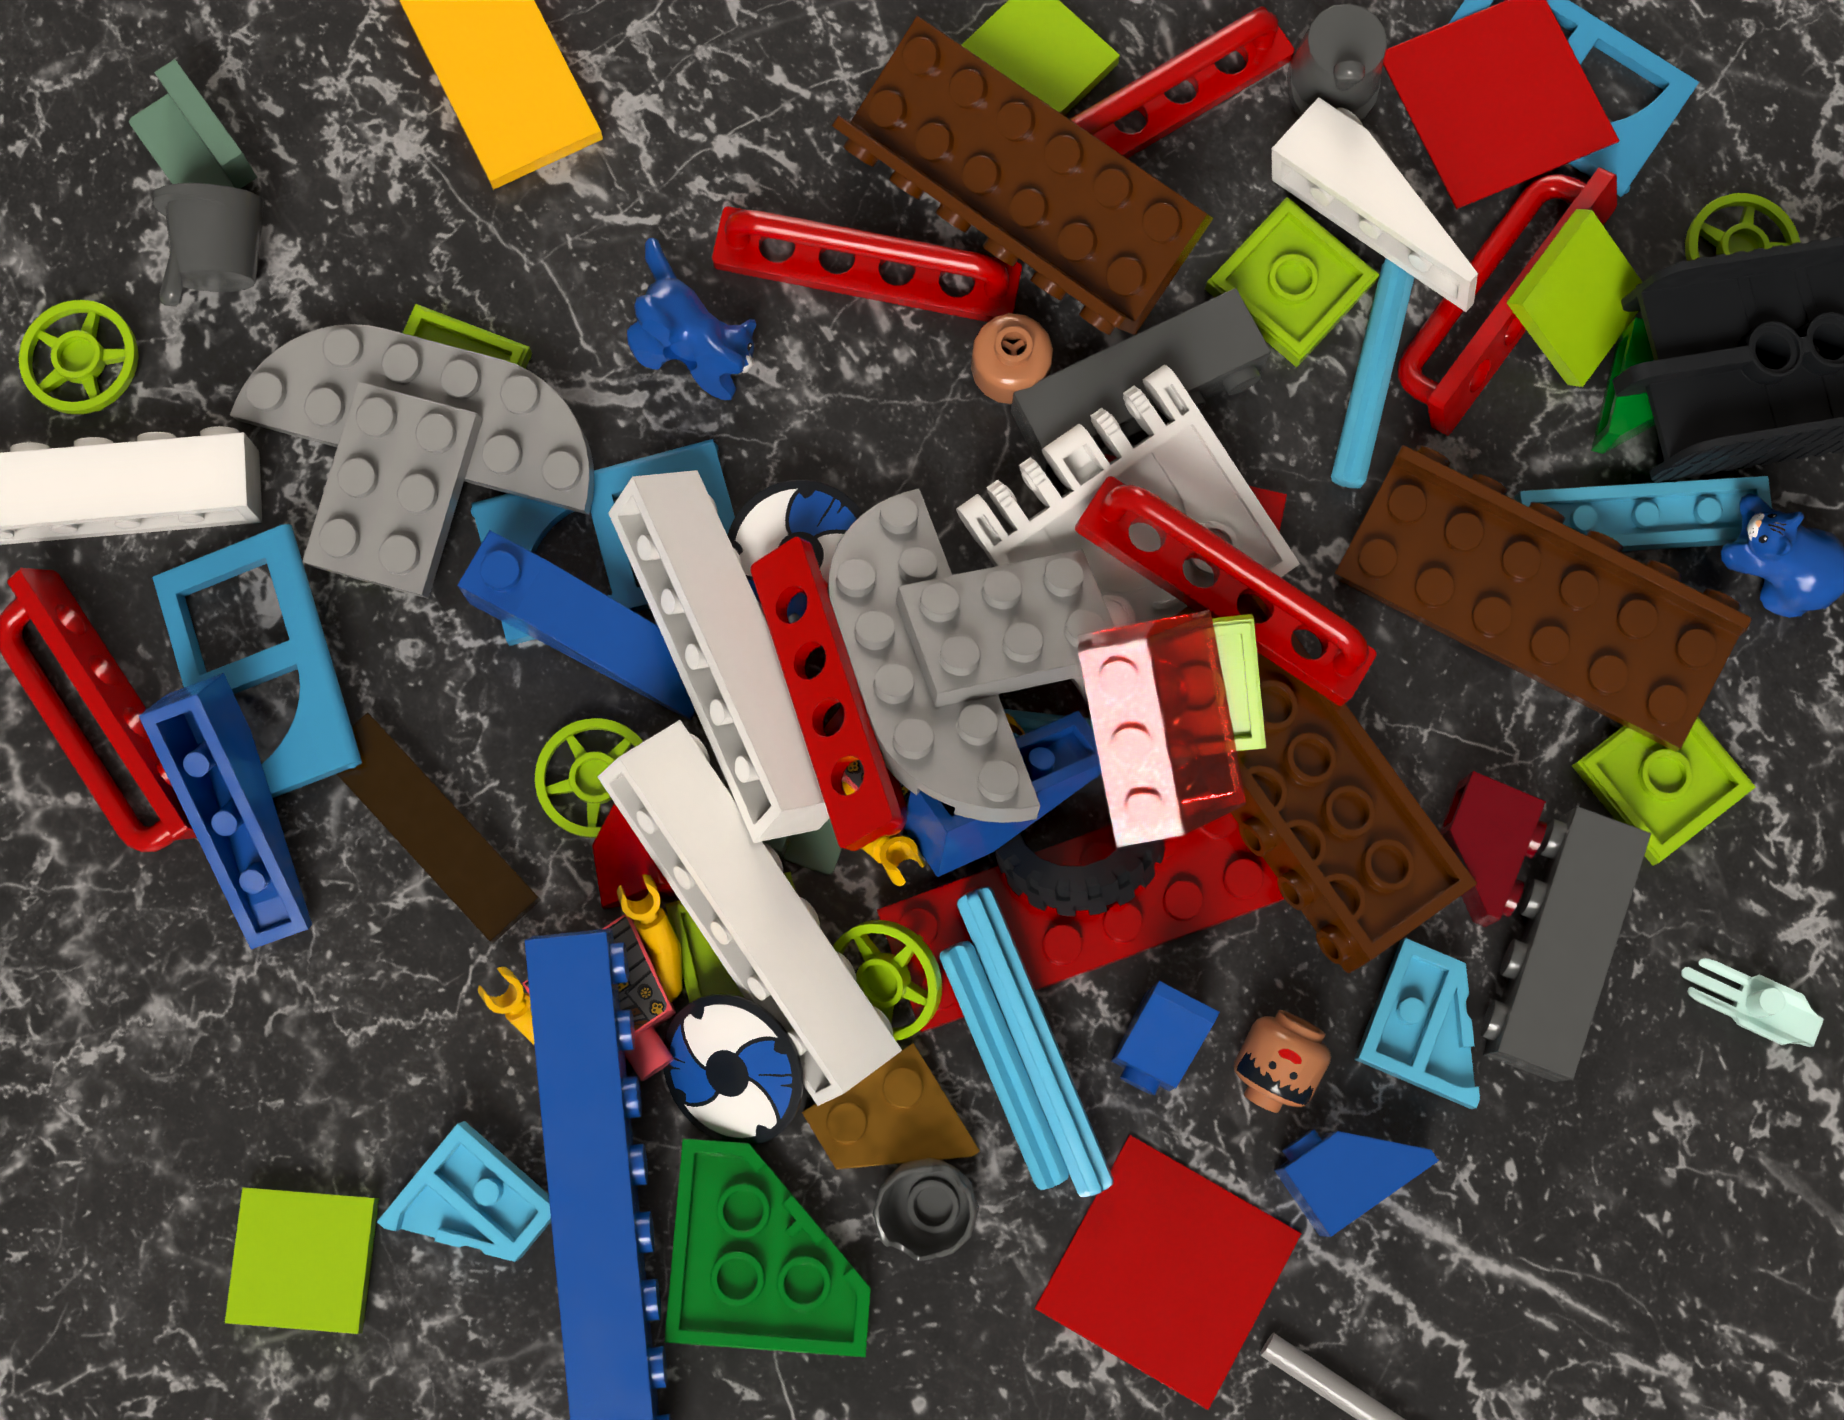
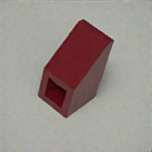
M1475 771L1459 781L1439 832L1477 882L1474 887L1461 896L1472 921L1487 927L1499 921L1502 915L1510 917L1517 907L1523 892L1524 882L1516 878L1524 857L1533 858L1544 838L1547 823L1540 821L1539 818L1546 801Z

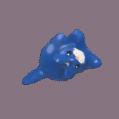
M649 238L645 243V259L656 282L649 285L646 294L637 297L634 309L637 321L627 330V341L631 352L640 364L658 370L669 360L676 359L686 365L694 380L704 391L721 400H731L736 391L734 382L730 377L731 374L746 373L754 365V342L752 336L756 328V321L749 319L741 325H727L719 321L708 312L694 290L676 278L659 241L655 238Z
M1749 493L1741 498L1739 507L1742 515L1741 534L1736 541L1726 543L1722 547L1721 559L1730 570L1765 579L1760 594V600L1765 609L1776 615L1788 618L1800 617L1808 611L1826 609L1844 594V545L1833 533L1817 528H1805L1800 524L1804 519L1802 512L1784 513L1779 510L1775 511L1755 494Z

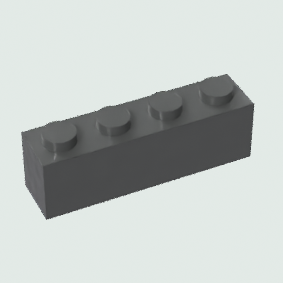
M1234 288L1045 377L1030 388L1014 392L1010 412L1036 462L1047 475L1053 472V470L1046 461L1042 449L1077 424H1081L1088 431L1099 449L1106 447L1101 436L1093 426L1090 416L1100 408L1114 416L1130 444L1148 435L1129 413L1123 399V392L1134 385L1141 389L1147 399H1149V402L1161 419L1166 418L1159 411L1143 384V379L1162 365H1167L1175 373L1200 411L1206 405L1205 399L1223 390H1226L1228 395L1231 396L1243 392L1256 384L1261 379L1260 373L1263 371L1271 351L1238 290Z
M1578 806L1561 815L1559 820L1552 819L1549 822L1539 848V854L1547 857L1540 880L1533 878L1530 881L1520 906V914L1527 917L1520 941L1513 939L1510 942L1501 964L1500 974L1508 977L1501 1000L1497 1001L1494 999L1490 1003L1482 1022L1480 1035L1488 1039L1483 1053L1484 1056L1554 1082L1574 1079L1651 836L1650 832Z

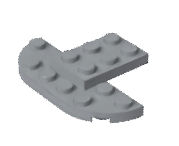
M357 324L334 325L305 333L290 340L269 355L245 382L230 413L231 417L240 422L337 447L302 561L310 567L429 599L464 482L575 512L590 514L594 493V466L588 440L584 436L577 418L562 397L543 379L517 364L495 357L375 326Z
M920 489L890 497L863 513L845 532L837 545L831 561L827 592L885 765L892 775L916 796L922 791L938 801L955 807V815L979 821L999 823L1035 820L1038 817L1040 803L998 694L1122 668L1120 638L1084 551L1081 549L952 575Z

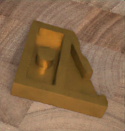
M914 1043L903 1049L846 1093L819 1106L815 1104L802 1112L836 1170L903 1164L926 1158L938 1160L968 1158L980 1152Z

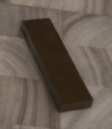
M367 712L352 726L362 763L355 768L337 773V775L482 934L494 944L541 899Z

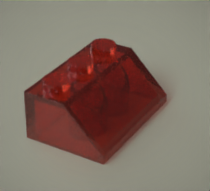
M1200 611L1078 635V655L1116 847L1182 836L1245 806V794L1211 611Z

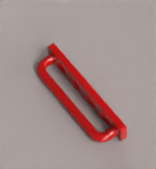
M1260 6L1070 118V120L1128 159L1289 63L1294 53V47L1278 26L1276 15L1269 12L1265 7ZM1234 51L1239 52L1243 56L1245 68L1235 74H1226L1220 71L1214 64ZM1185 80L1193 85L1196 96L1190 102L1184 104L1174 103L1164 94ZM1134 110H1138L1144 116L1146 126L1134 134L1124 133L1114 125V122Z
M1599 167L1587 183L1562 174L1546 175L1534 180L1523 190L1470 261V264L1478 273L1475 296L1546 201L1558 198L1571 205L1440 383L1425 376L1422 368L1464 311L1446 298H1443L1406 347L1398 362V379L1404 391L1414 399L1428 405L1430 423L1433 429L1447 436L1451 434L1526 332L1525 327L1507 305V301L1576 209L1593 210L1603 226L1617 207L1616 174Z
M730 206L725 207L722 211L712 254L713 266L717 270L989 322L997 316L1014 313L1022 266L1018 262L1012 267L999 258H993L977 252ZM767 238L792 242L794 243L795 250L787 260L772 262L761 254L760 247ZM828 249L853 254L855 261L847 272L833 274L821 266L820 258ZM886 261L911 265L915 273L908 283L891 285L882 279L879 271ZM947 272L972 277L975 285L968 295L952 297L941 289L939 281Z
M1113 476L1107 477L1075 525V530L1078 534L1207 619L1241 615L1237 607L1238 597L1243 594H1252L1259 597L1267 607L1268 618L1266 622L1261 624L1254 623L1257 652L1339 706L1344 705L1353 697L1376 658V651L1367 645L1366 639L1359 630L1348 621L1156 494L1144 488L1125 485ZM1136 523H1145L1152 526L1160 537V548L1153 552L1138 549L1131 542L1129 527ZM1191 558L1205 561L1214 573L1213 585L1207 588L1192 585L1183 573L1184 561ZM1307 630L1312 632L1321 643L1322 652L1320 658L1306 659L1301 657L1292 646L1291 636L1293 631Z
M794 537L754 562L750 570L838 845L847 850L857 851L883 835H897L905 827L908 816L906 801L899 781L885 765L827 592L828 583L822 577L812 544L800 537ZM801 592L808 601L806 611L798 621L790 624L787 617L788 604L797 593ZM823 646L826 654L825 666L815 678L808 679L805 673L806 659L815 648ZM841 702L845 712L844 722L839 731L827 737L823 726L825 714L830 707ZM860 760L864 769L863 782L854 793L846 795L842 786L843 773L852 762Z
M20 568L7 579V583L16 598L8 604L0 615V652L116 834L128 847L140 852H157L172 844L175 840L197 838L139 718V715L147 710L74 596L56 571ZM30 620L36 626L160 818L151 827H146L140 822L24 642L22 631Z

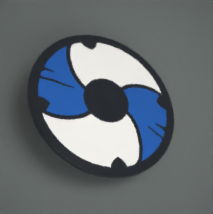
M790 480L777 483L754 495L737 513L727 536L732 547L736 549L740 556L743 571L757 601L760 602L750 570L752 564L794 537H800L812 544L822 577L828 583L831 561L837 545L845 532L863 512L843 492L827 484L811 480ZM801 592L797 593L788 604L787 617L790 624L798 621L806 611L808 601Z
M731 994L703 996L679 1011L669 1025L664 1039V1044L674 1057V1060L664 1067L663 1071L672 1098L684 1116L700 1131L723 1142L749 1143L752 1146L767 1142L784 1131L796 1116L802 1100L803 1070L794 1042L782 1024L757 1003Z

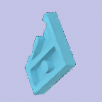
M1404 938L1400 940L1354 1060L1469 1109L1477 1108L1480 1101L1479 1087H1475L1471 1047L1475 1045L1472 1020L1467 1014L1466 999L1469 996L1466 963L1410 939Z
M463 1121L457 1123L383 1213L377 1223L384 1229L392 1231L402 1229L434 1237L435 1242L458 1248L469 1246L480 1249L486 1255L515 1262L523 1257L551 1223L549 1194L467 1122Z

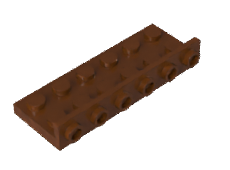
M916 16L852 120L850 121L838 115L832 124L835 129L848 137L843 146L845 150L871 167L875 166L878 159L894 170L889 178L894 185L920 200L924 192L941 203L935 212L938 216L964 233H967L971 225L988 236L983 244L987 251L1014 267L1018 259L1022 260L1036 270L1030 279L1035 285L1062 301L1066 293L1070 294L1084 304L1079 315L1107 335H1111L1115 327L1133 335L1137 333L1213 220V217L919 16Z
M1402 445L1333 578L1675 752L1680 750L1739 636L1747 631L1752 621L1751 617L1739 612L1741 608L1740 603L1722 592L1705 589L1704 593H1701L1681 583V574L1666 564L1654 560H1647L1643 564L1622 554L1623 546L1605 534L1589 531L1587 535H1584L1564 525L1565 517L1551 507L1537 502H1531L1528 507L1506 496L1508 492L1506 487L1490 477L1473 474L1472 478H1469L1449 468L1451 463L1449 459L1431 448L1418 445L1413 450Z
M1243 594L1238 597L1237 607L1241 615L1252 614L1254 623L1261 624L1266 622L1268 610L1265 603L1259 597L1252 594ZM1187 606L1161 624L1207 618ZM1293 633L1291 640L1294 650L1301 657L1312 659ZM1257 652L1266 748L1190 757L1201 771V780L1207 792L1217 802L1224 803L1238 822L1239 832L1245 845L1255 855L1263 857L1277 876L1278 888L1284 899L1296 910H1301L1317 932L1316 940L1322 952L1333 963L1340 964L1343 970L1349 974L1384 952L1474 887L1477 882L1347 705L1339 706Z

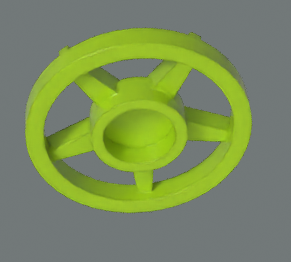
M1734 193L1713 200L1693 219L1686 235L1685 256L1687 261L1700 258L1698 250L1699 235L1716 247V255H1730L1739 251L1750 252L1759 248L1769 249L1779 245L1789 246L1792 243L1800 242V237L1790 217L1778 205L1758 195ZM1732 206L1744 207L1739 224L1732 226L1726 232L1704 223L1708 216L1720 209ZM1755 210L1768 216L1779 227L1786 243L1769 242L1765 232L1754 225Z
M90 300L66 301L44 311L29 326L20 345L19 369L26 387L47 407L66 414H87L104 410L105 407L115 402L127 390L137 369L139 359L138 346L129 325L111 308ZM88 313L81 331H69L59 338L44 332L51 324L65 316ZM100 316L109 319L117 326L123 337L125 349H104L96 340ZM39 339L52 349L51 362L55 368L40 384L36 381L32 364L34 349ZM124 362L117 379L107 390L100 394L97 377L102 373L105 365ZM70 381L83 384L90 399L68 402L58 400L47 394L65 382Z
M602 718L579 720L556 732L542 749L535 769L536 793L546 814L554 823L571 834L585 838H596L601 827H597L601 805L612 800L598 779V776L619 756L626 753L631 745L636 747L643 742L642 739L625 725ZM588 730H606L624 737V739L608 754L602 752L587 753L573 735ZM567 740L576 758L571 766L569 779L546 787V772L549 761L556 749ZM575 793L580 800L587 803L588 827L577 825L565 819L556 811L549 796Z
M886 920L866 921L852 927L841 935L834 943L833 948L843 955L848 944L854 939L865 961L857 970L856 982L872 1006L881 1010L891 1024L894 1005L903 998L925 1006L915 1022L903 1027L892 1028L894 1039L897 1041L908 1038L925 1027L934 1017L941 1002L942 978L936 958L923 941L924 938L903 925ZM878 933L898 939L906 946L896 956L890 953H881L867 934ZM914 954L925 971L928 992L911 981L907 964Z

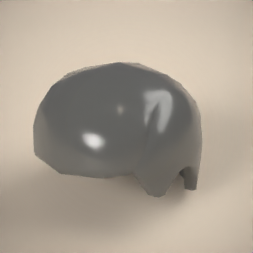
M926 1158L903 1163L883 1181L874 1206L873 1217L879 1238L886 1247H895L915 1261H927L936 1257L954 1254L971 1238L979 1205L969 1178L958 1168L942 1160Z

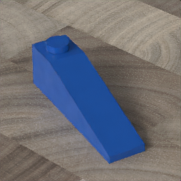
M489 530L457 585L469 604L686 719L692 720L696 711L657 625L546 559Z
M219 674L166 694L140 714L139 718L250 949L308 930L312 926V922L254 738L225 674Z

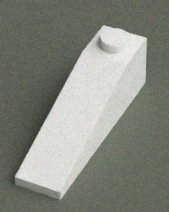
M1318 97L1271 148L1272 181L1467 312L1474 304L1478 277L1477 271L1374 137L1363 126L1359 118L1351 111L1341 107L1336 109Z

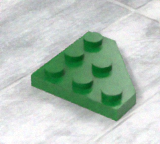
M683 1139L664 1343L866 1357L871 1287L749 1143Z

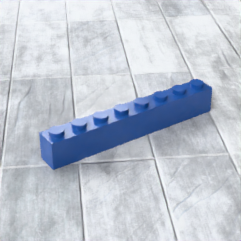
M613 928L532 936L525 940L570 1420H672L671 1414L659 1415L657 1389L667 1388V1363L664 1346L653 1347L650 1321L661 1319V1301L658 1279L646 1280L644 1253L654 1252L655 1244L651 1211L640 1212L637 1186L648 1184V1165L645 1145H633L631 1118L641 1117L642 1106L638 1076L627 1077L624 1051L635 1050L632 1010H620L618 983L629 981L625 942L614 943Z

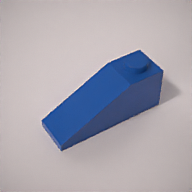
M1079 711L1015 738L1040 803L1038 817L1035 820L999 823L955 815V807L938 801L922 791L917 796L910 791L907 823L904 830L914 840L937 877L994 852L1113 765L1114 756Z

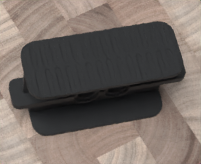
M1831 237L1822 241L1818 239L1808 243L1798 242L1792 243L1789 246L1779 245L1769 249L1759 248L1750 252L1739 251L1730 255L1720 254L1710 258L1700 257L1691 261H1680L1654 273L1643 283L1638 284L1633 291L1621 300L1624 311H1641L1654 361L1631 366L1615 377L1612 382L1617 397L1647 393L1664 458V462L1650 470L1653 482H1661L1663 480L1674 481L1682 477L1691 478L1700 474L1709 475L1718 471L1727 472L1733 471L1736 468L1744 469L1759 464L1762 466L1776 461L1780 463L1794 458L1797 460L1812 455L1815 457L1830 452L1839 453L1844 451V237ZM1814 344L1819 347L1823 357L1816 351ZM1756 352L1764 358L1766 366L1758 360Z

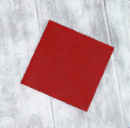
M1506 0L1386 49L1383 65L1456 210L1620 141L1547 0Z
M1129 1135L1110 1169L1114 1178L1113 1185L1096 1195L1034 1309L1209 1410L1302 1233Z

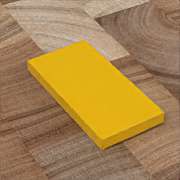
M399 0L493 190L603 140L601 129L534 0Z

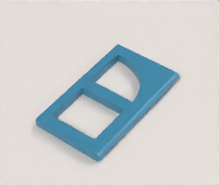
M1464 0L1449 23L1491 7L1495 0ZM1547 0L1559 25L1572 32L1568 43L1580 65L1594 46L1664 90L1652 103L1639 112L1624 119L1610 122L1620 140L1618 143L1568 163L1590 178L1599 167L1616 174L1617 195L1622 197L1629 192L1631 182L1695 90L1699 81L1570 0Z
M713 439L594 470V493L590 512L612 595H608V597L633 612L650 607L641 587L637 588L632 566L608 514L614 505V499L620 496L632 476L698 470L708 494L716 504L718 516L728 535L735 516L717 455L719 447ZM508 493L471 503V514L475 518L481 544L489 530L534 554L546 534L560 520L575 512ZM501 621L509 646L535 639Z
M282 524L152 577L184 687L224 673L233 693L236 694L298 669L300 692L294 720L281 744L262 763L272 798L347 769L355 768L362 763L291 524ZM267 564L289 640L206 672L185 596Z

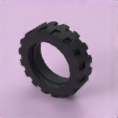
M1111 748L1110 753L1114 756L1113 765L1075 792L1095 793L1115 800L1129 813L1132 820L1131 831L1124 844L1110 856L1086 866H1059L1039 858L1028 848L1025 841L1026 829L995 850L998 867L1001 874H1006L1009 887L1018 896L1022 893L1026 894L1029 904L1044 911L1047 906L1057 908L1058 915L1076 916V911L1089 910V915L1100 914L1107 911L1106 905L1117 901L1121 906L1135 897L1134 890L1139 885L1146 887L1154 878L1155 862L1161 863L1165 852L1164 837H1166L1161 797L1156 784H1149L1148 772L1137 762L1133 766L1128 763L1124 753Z

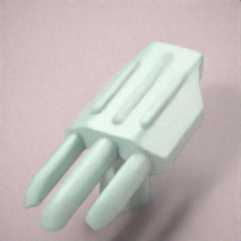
M1707 958L1700 959L1699 965L1741 984L1739 990L1692 968L1685 967L1681 970V976L1688 981L1734 1001L1732 1006L1693 987H1689L1687 990L1694 1000L1732 1017L1737 1025L1780 1045L1800 1044L1806 1047L1814 1046L1824 1019L1811 1009L1804 994L1760 974L1750 977L1720 962Z

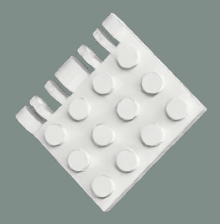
M1165 364L1145 377L1143 384L1159 411L1170 422L1164 424L1155 408L1149 402V399L1135 385L1123 392V399L1127 410L1135 418L1139 426L1149 435L1140 443L1132 447L1117 420L1103 408L1090 415L1091 422L1097 433L1101 436L1107 448L1117 457L1111 463L1107 461L1091 435L1081 424H1077L1042 449L1046 461L1060 482L1069 490L1068 493L1061 497L1041 466L1031 457L1019 465L1024 482L1046 507L1028 520L1018 505L1012 491L999 480L986 487L987 493L1005 521L1013 528V531L1010 533H1006L990 507L979 494H976L956 508L960 519L995 567L1083 549L1119 638V628L1161 624L1186 608L1187 605L1076 532V523L1105 479L1109 476L1115 477L1125 485L1138 486L1156 494L1280 577L1300 564L1178 377ZM1136 523L1129 527L1131 542L1138 549L1153 552L1160 548V537L1152 526L1145 523ZM1192 558L1184 561L1183 573L1192 585L1203 588L1213 585L1214 573L1205 561ZM1123 665L1119 669L1071 679L1091 708H1096L1125 687Z

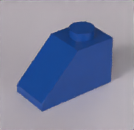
M1158 981L1145 992L1111 1062L1124 1068L1120 1076L1123 1081L1148 1094L1155 1096L1159 1087L1167 1091L1176 1089L1220 1012Z
M1312 1129L1282 1150L1288 1161L1274 1171L1318 1235L1331 1237L1439 1160L1431 1149L1340 1131L1326 1133L1320 1137L1316 1130Z

